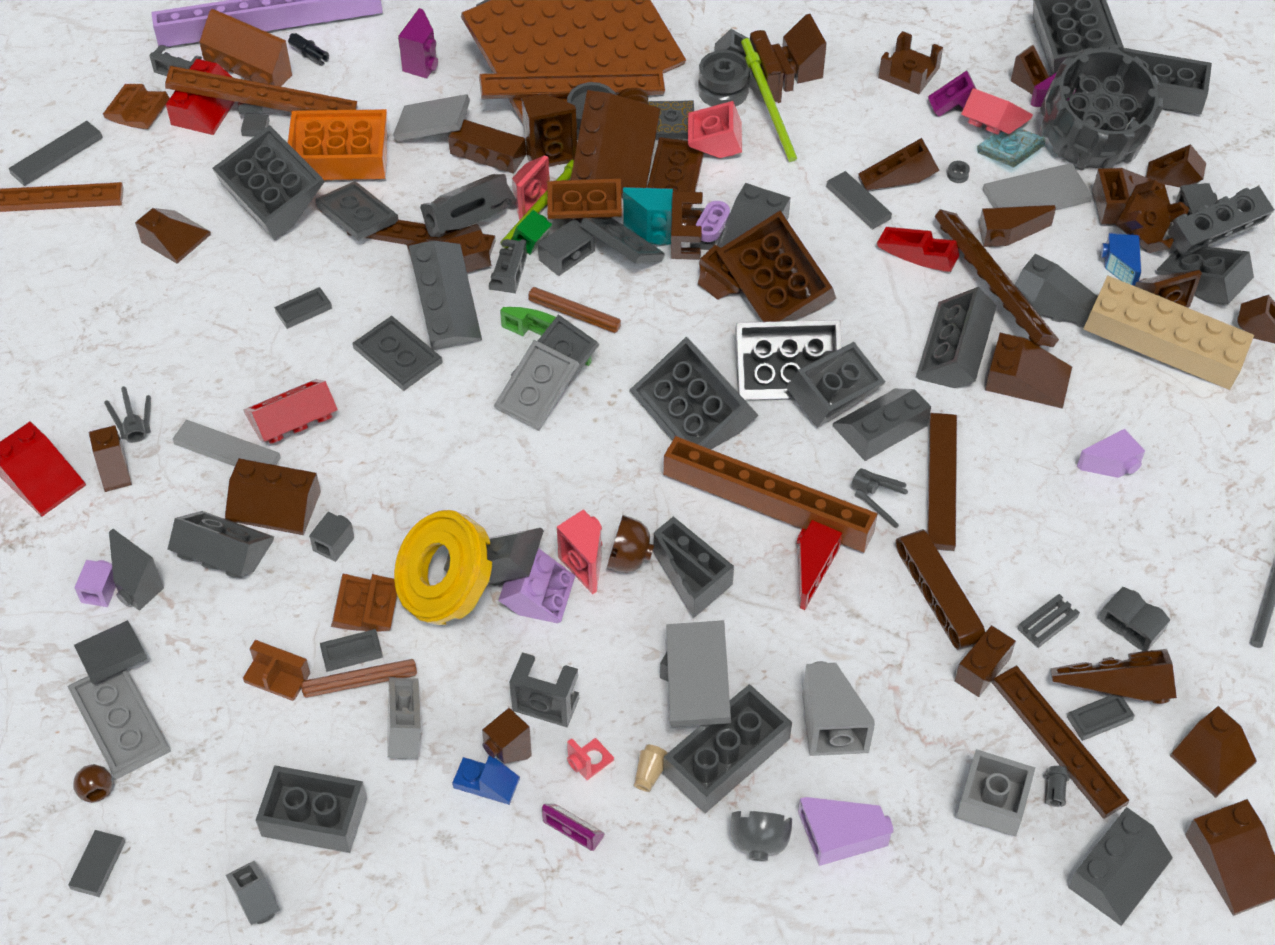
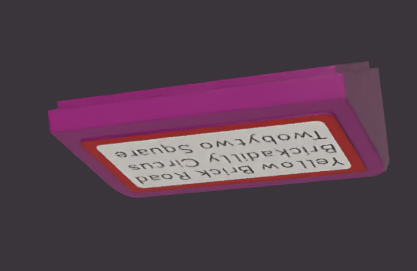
M544 804L542 806V817L545 824L590 851H594L603 839L604 832L559 805Z

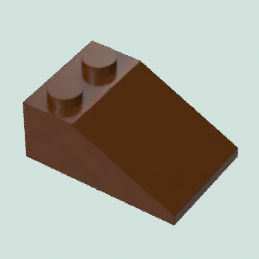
M1000 332L985 391L1063 409L1072 366L1026 338Z
M1246 799L1194 818L1185 836L1232 915L1235 916L1274 901L1275 853L1266 829L1249 800Z

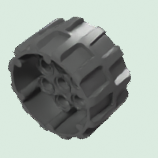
M1090 47L1081 50L1079 56L1074 59L1067 58L1061 63L1055 78L1048 88L1040 108L1044 116L1040 126L1042 135L1049 139L1054 147L1053 152L1058 157H1065L1075 163V167L1081 169L1086 167L1113 168L1114 165L1123 161L1129 163L1136 158L1141 147L1148 140L1163 109V98H1160L1158 93L1160 82L1156 75H1152L1143 65V60L1137 56L1133 58L1122 53L1119 48L1109 47V49L1095 50Z

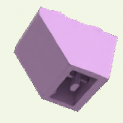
M538 548L529 577L505 581L498 601L520 616L560 623L575 575Z

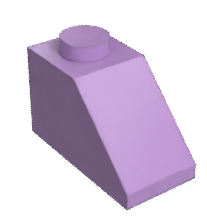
M1123 429L1082 450L1077 467L1082 471L1119 478L1127 473L1132 474L1141 467L1145 450Z

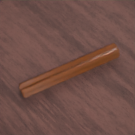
M532 287L529 291L528 299L534 303L617 333L621 327V320L617 317L537 287Z
M408 659L304 680L301 682L303 696L307 698L389 681V677L405 678L415 676L417 669L414 659Z

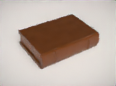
M757 30L751 32L750 41L754 51L760 57V66L774 101L781 103L784 72L766 31Z

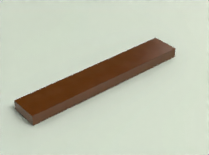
M398 219L395 224L365 238L406 245L430 238L431 236L428 234L425 224ZM483 234L489 255H491L496 242L495 235Z
M930 413L927 533L937 550L955 551L957 415Z
M1017 665L993 679L992 684L1055 761L1060 766L1067 768L1070 779L1103 819L1128 805L1129 799Z

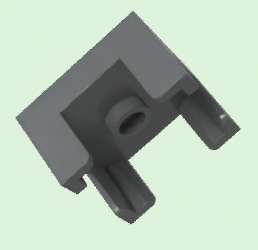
M522 652L509 681L512 710L568 728L580 698L579 692L574 691L572 694L578 679V669L567 665L563 666L556 684L529 677L528 675L534 664L535 656Z

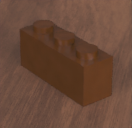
M465 119L460 130L453 131L448 136L450 154L513 174L526 156L525 138Z

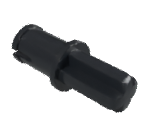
M297 33L289 35V45L299 50L302 56L313 59L319 65L325 64L322 60L328 61L329 53L316 46L313 40H307Z

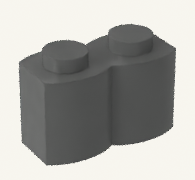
M1122 587L1105 605L1099 617L1105 626L1123 635L1128 642L1142 651L1150 649L1166 630L1170 622V618L1161 608L1146 603L1138 592L1126 587Z

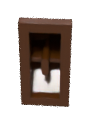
M1030 45L1016 56L1011 82L1033 95L1034 87L1049 78V75L1034 45Z

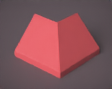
M545 155L526 163L512 177L513 195L516 198L519 220L547 190V181H550L549 158Z

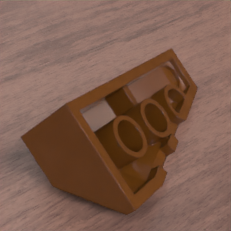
M1167 649L1129 653V659L1127 660L1114 659L1113 657L1103 658V661H1100L1096 666H1092V663L1082 662L1051 668L1053 682L1152 701L1155 704L1167 703L1170 699L1177 698L1173 663Z

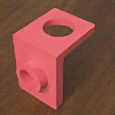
M572 738L567 741V761L575 772H579L586 780H589L614 761L612 754L597 738H594L582 748ZM595 750L600 752L602 760L597 764H591V758L587 755L589 751Z

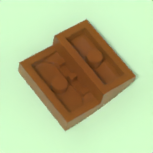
M124 84L104 111L103 116L118 124L148 129L166 105L169 96L166 91H147L144 84Z
M343 573L331 627L356 631H369L376 629L377 632L390 631L397 597L394 579L372 574L371 579Z

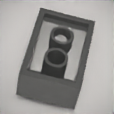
M745 183L734 202L717 246L723 247L780 210L788 220L791 197Z
M1205 247L1184 257L1176 249L1157 269L1159 275L1200 270L1202 275L1195 295L1205 301L1217 302L1219 304H1229L1254 278L1249 251Z
M852 342L799 369L786 388L818 428L841 415L882 386L886 381L856 343Z

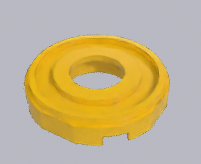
M441 510L424 517L411 528L400 546L394 569L396 592L402 606L420 621L435 625H446L447 621L454 618H464L475 608L489 582L492 570V561L487 560L486 544L489 545L491 543L484 527L468 515L453 510ZM445 545L450 555V567L441 582L430 586L428 580L429 564L438 548Z

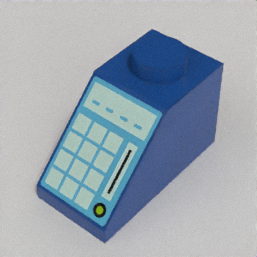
M1109 233L1106 243L1101 245L1100 252L1101 258L1105 260V269L1119 280L1135 286L1141 275L1139 235Z

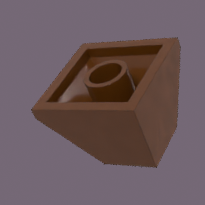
M152 208L135 222L141 243L176 264L211 235L209 230L175 210Z
M1200 270L1159 275L1148 279L1144 278L1136 282L1135 287L1189 308L1202 273Z
M1219 706L1199 721L1170 755L1215 798L1257 762L1242 726Z

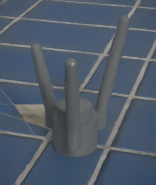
M123 386L121 391L127 413L123 423L110 402L106 400L104 404L120 431L121 439H125L128 442H139L146 437V434L151 432L149 426L151 396H146L144 418L142 420L138 415L133 414L127 388Z
M860 468L852 481V487L857 489L855 496L863 499L887 522L897 528L899 524L867 494H874L879 485L907 494L908 490L905 489L906 483Z

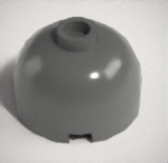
M741 811L732 812L731 837L735 846L740 851L749 854L750 860L768 861V856L777 855L785 850L791 836L792 818L784 821V815L750 811L749 817H741Z

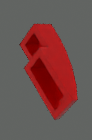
M885 227L877 241V246L905 261L935 270L951 272L960 256L956 240L935 239L932 236V232L928 230Z

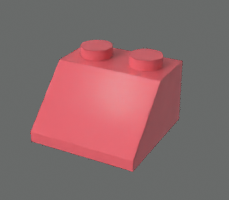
M974 88L961 115L969 118V124L981 128L982 124L986 125L985 130L999 135L1000 131L1011 134L1033 116L1030 112L1007 100Z
M733 101L688 113L689 147L717 158L742 153V121Z
M583 509L557 526L558 558L593 595L597 592L602 560V526L596 517H590Z

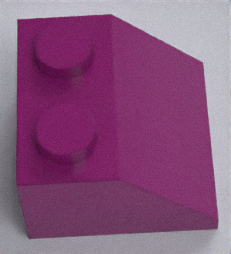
M419 8L399 34L398 41L402 71L427 79L438 66L435 49L436 40H434V31L424 10Z

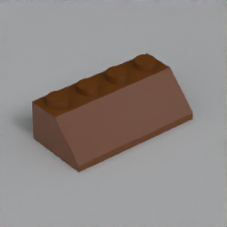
M215 9L209 11L199 41L204 60L218 63L226 71L233 72L244 79L280 87L293 76L286 40Z

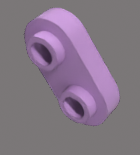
M712 201L707 204L696 223V226L702 227L701 241L712 242L719 238L730 214L728 204L723 201Z

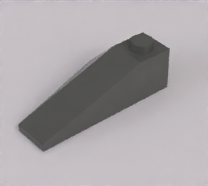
M1034 254L1025 265L1015 283V286L1038 314L1053 317L1052 321L1061 322V319L1075 322L1078 327L1084 328L1098 297L1058 264L1037 254Z

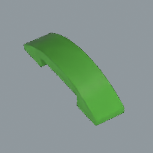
M502 307L500 310L501 326L521 336H524L528 330L542 336L556 318L548 313L530 308ZM591 357L587 360L585 365L589 366L591 364Z

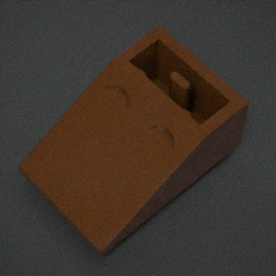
M1098 168L1092 190L1101 224H1117L1135 186L1152 181V179L1124 168ZM1160 183L1163 188L1152 192L1169 205L1170 201L1165 184Z

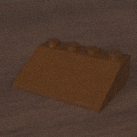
M587 90L571 180L621 179V198H623V187L647 188L661 109L612 93Z
M781 210L717 250L718 255L763 322L794 321L818 311L837 299L833 287Z

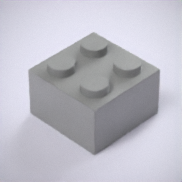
M976 749L956 818L1016 836L1022 821L1036 767Z

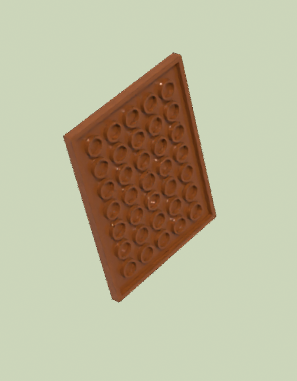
M491 0L461 13L463 22L494 74L662 70L663 73H666L684 65L686 62L685 56L651 0ZM555 97L567 102V97ZM508 98L523 123L522 98Z

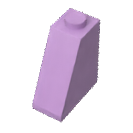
M811 797L800 798L798 814L819 866L889 845L890 837L893 833V825L888 815L884 816L879 805Z

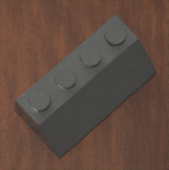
M429 241L410 245V255L431 348L439 350L482 340L461 245L442 241Z
M979 286L938 302L916 374L919 380L951 388L969 385L976 381L997 307Z

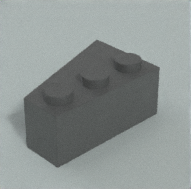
M674 516L654 532L653 551L691 615L695 618L733 585L734 565Z

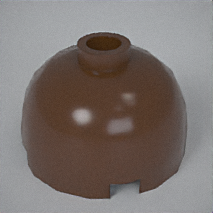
M622 515L607 569L623 573L633 572L641 567L644 559L650 561L654 545L649 543L650 532L641 521Z

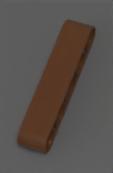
M921 529L896 538V548L899 556L955 649L961 650L976 644L984 635L985 628L928 533Z

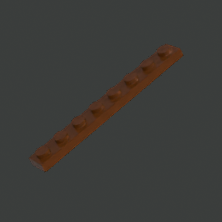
M939 209L934 217L941 224V230L949 234L953 240H956L958 249H961L965 254V260L977 269V275L989 284L990 291L998 296L1003 302L1002 306L1013 314L1017 325L1025 329L1029 334V340L1038 346L1054 347L1059 341L1058 337L957 213Z

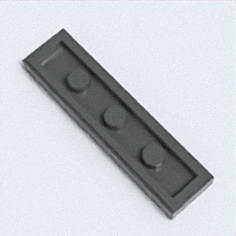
M85 121L9 167L10 174L26 186L102 139V134L91 123Z

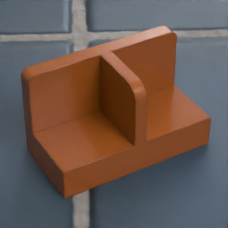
M254 640L249 648L253 662L243 676L244 683L294 701L302 689L301 682L307 680L310 675L307 659Z

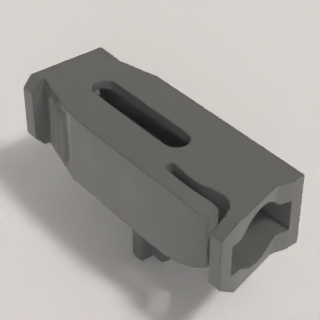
M491 174L440 195L431 203H423L420 209L428 234L431 237H442L445 231L465 228L501 212L506 206L516 205V198L507 184L505 174Z

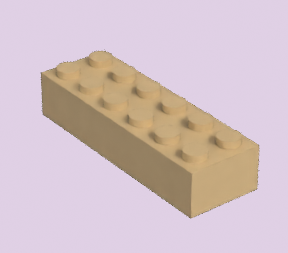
M1108 275L1083 329L1229 390L1242 369L1254 337L1251 333Z

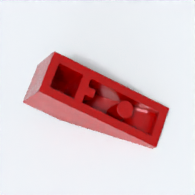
M814 520L810 522L807 529L802 528L797 538V544H800L798 554L800 609L803 610L807 608L836 557L842 539V532Z

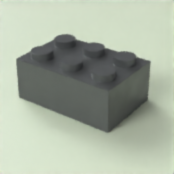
M274 765L256 817V823L261 836L350 853L367 800L363 781Z

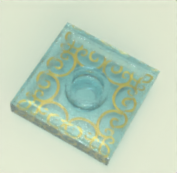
M1021 128L1016 129L1011 134L1000 131L999 135L993 134L977 146V152L1014 168L1045 146V138Z

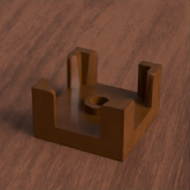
M902 31L897 37L896 49L893 55L889 57L888 52L882 55L878 78L919 95L940 69L943 47L933 44L929 57L912 50V35Z
M1157 180L1135 186L1116 224L1127 235H1139L1140 246L1149 253L1170 249L1174 239L1163 240L1171 222L1183 214L1187 215L1189 208L1182 202L1167 205L1152 191L1163 188Z
M673 191L671 259L700 260L701 248L681 247V242H701L702 227L696 226V223L702 211L682 210V204H702L703 192Z

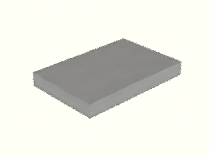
M468 94L405 105L393 133L395 140L402 141L459 131L470 103Z
M533 340L494 404V407L540 431L580 364L578 361Z

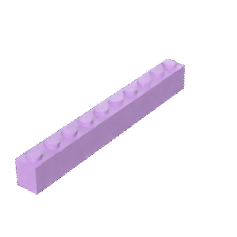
M226 0L151 12L158 46L164 45L166 47L199 42L211 9H215L263 31L383 13L381 0Z

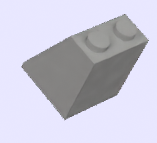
M817 661L812 664H806L802 697L810 756L869 753L875 726L874 718L837 663Z

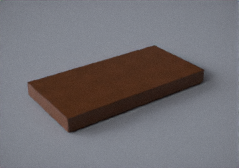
M659 137L647 188L696 192L705 153L689 147L686 140ZM682 204V210H691L693 208V204Z

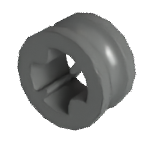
M953 161L948 167L947 176L954 183H964L969 178L970 167L964 161Z

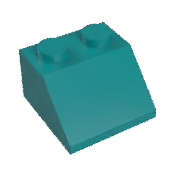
M623 187V225L651 244L671 245L673 189Z

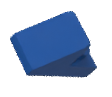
M490 755L486 764L463 757L452 785L454 789L510 805L520 776Z

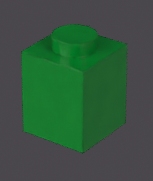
M532 210L516 227L511 240H526L527 253L531 255L538 247V243L548 236L552 223L545 216Z

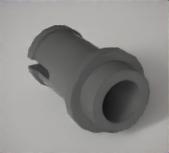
M1051 766L1045 774L1046 779H1048L1046 803L1050 806L1059 807L1058 802L1060 801V806L1062 807L1066 805L1067 781L1070 780V775L1067 773V768L1063 766Z

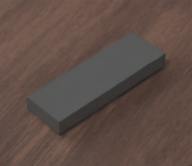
M846 171L827 181L826 187L871 229L891 219L892 213Z

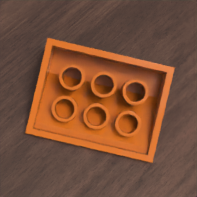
M387 109L292 111L287 143L324 180L385 179L387 166Z

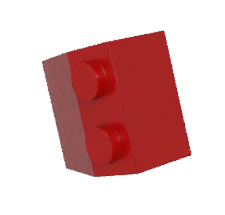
M31 421L0 441V478L41 517L86 486L84 480L47 436Z

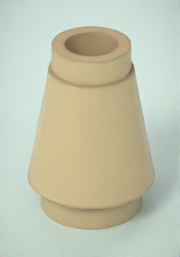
M650 744L640 751L634 783L637 789L645 792L651 791L663 771V758L668 753L667 751Z

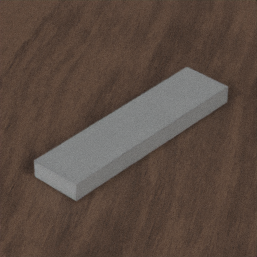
M187 419L173 437L174 445L233 466L236 465L238 458L276 465L280 460L279 452Z

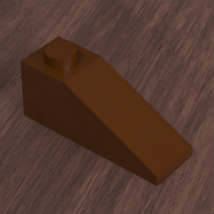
M920 138L858 174L866 190L919 183L940 170L924 140Z
M1055 205L982 208L979 230L983 247L1009 246L1052 226L1056 211Z

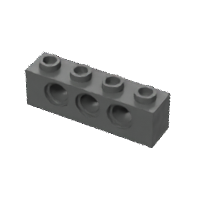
M1260 186L1250 190L1249 188H1244L1231 198L1225 196L1210 207L1204 205L1189 216L1183 214L1173 221L1174 224L1168 231V234L1174 239V244L1182 257L1266 222L1275 209Z

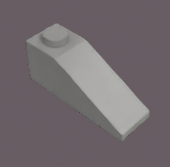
M389 677L387 755L390 758L398 759L418 758L421 731L418 678Z

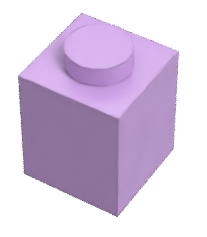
M86 560L74 587L81 603L103 607L109 606L116 589L111 563L104 560Z

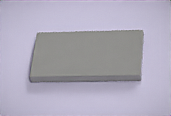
M1072 163L985 183L983 186V191L993 208L1055 205L1056 210L1091 202L1093 196Z
M724 620L666 624L671 727L731 723Z
M127 669L95 684H92L89 676L67 686L115 780L171 752Z

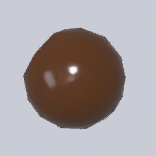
M96 764L87 765L76 773L73 789L81 800L90 803L97 802L110 794L112 776L103 766Z

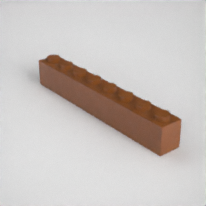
M674 437L664 454L663 475L801 529H807L810 522L814 520L842 532L841 544L863 553L875 532L878 515L876 512L680 437Z

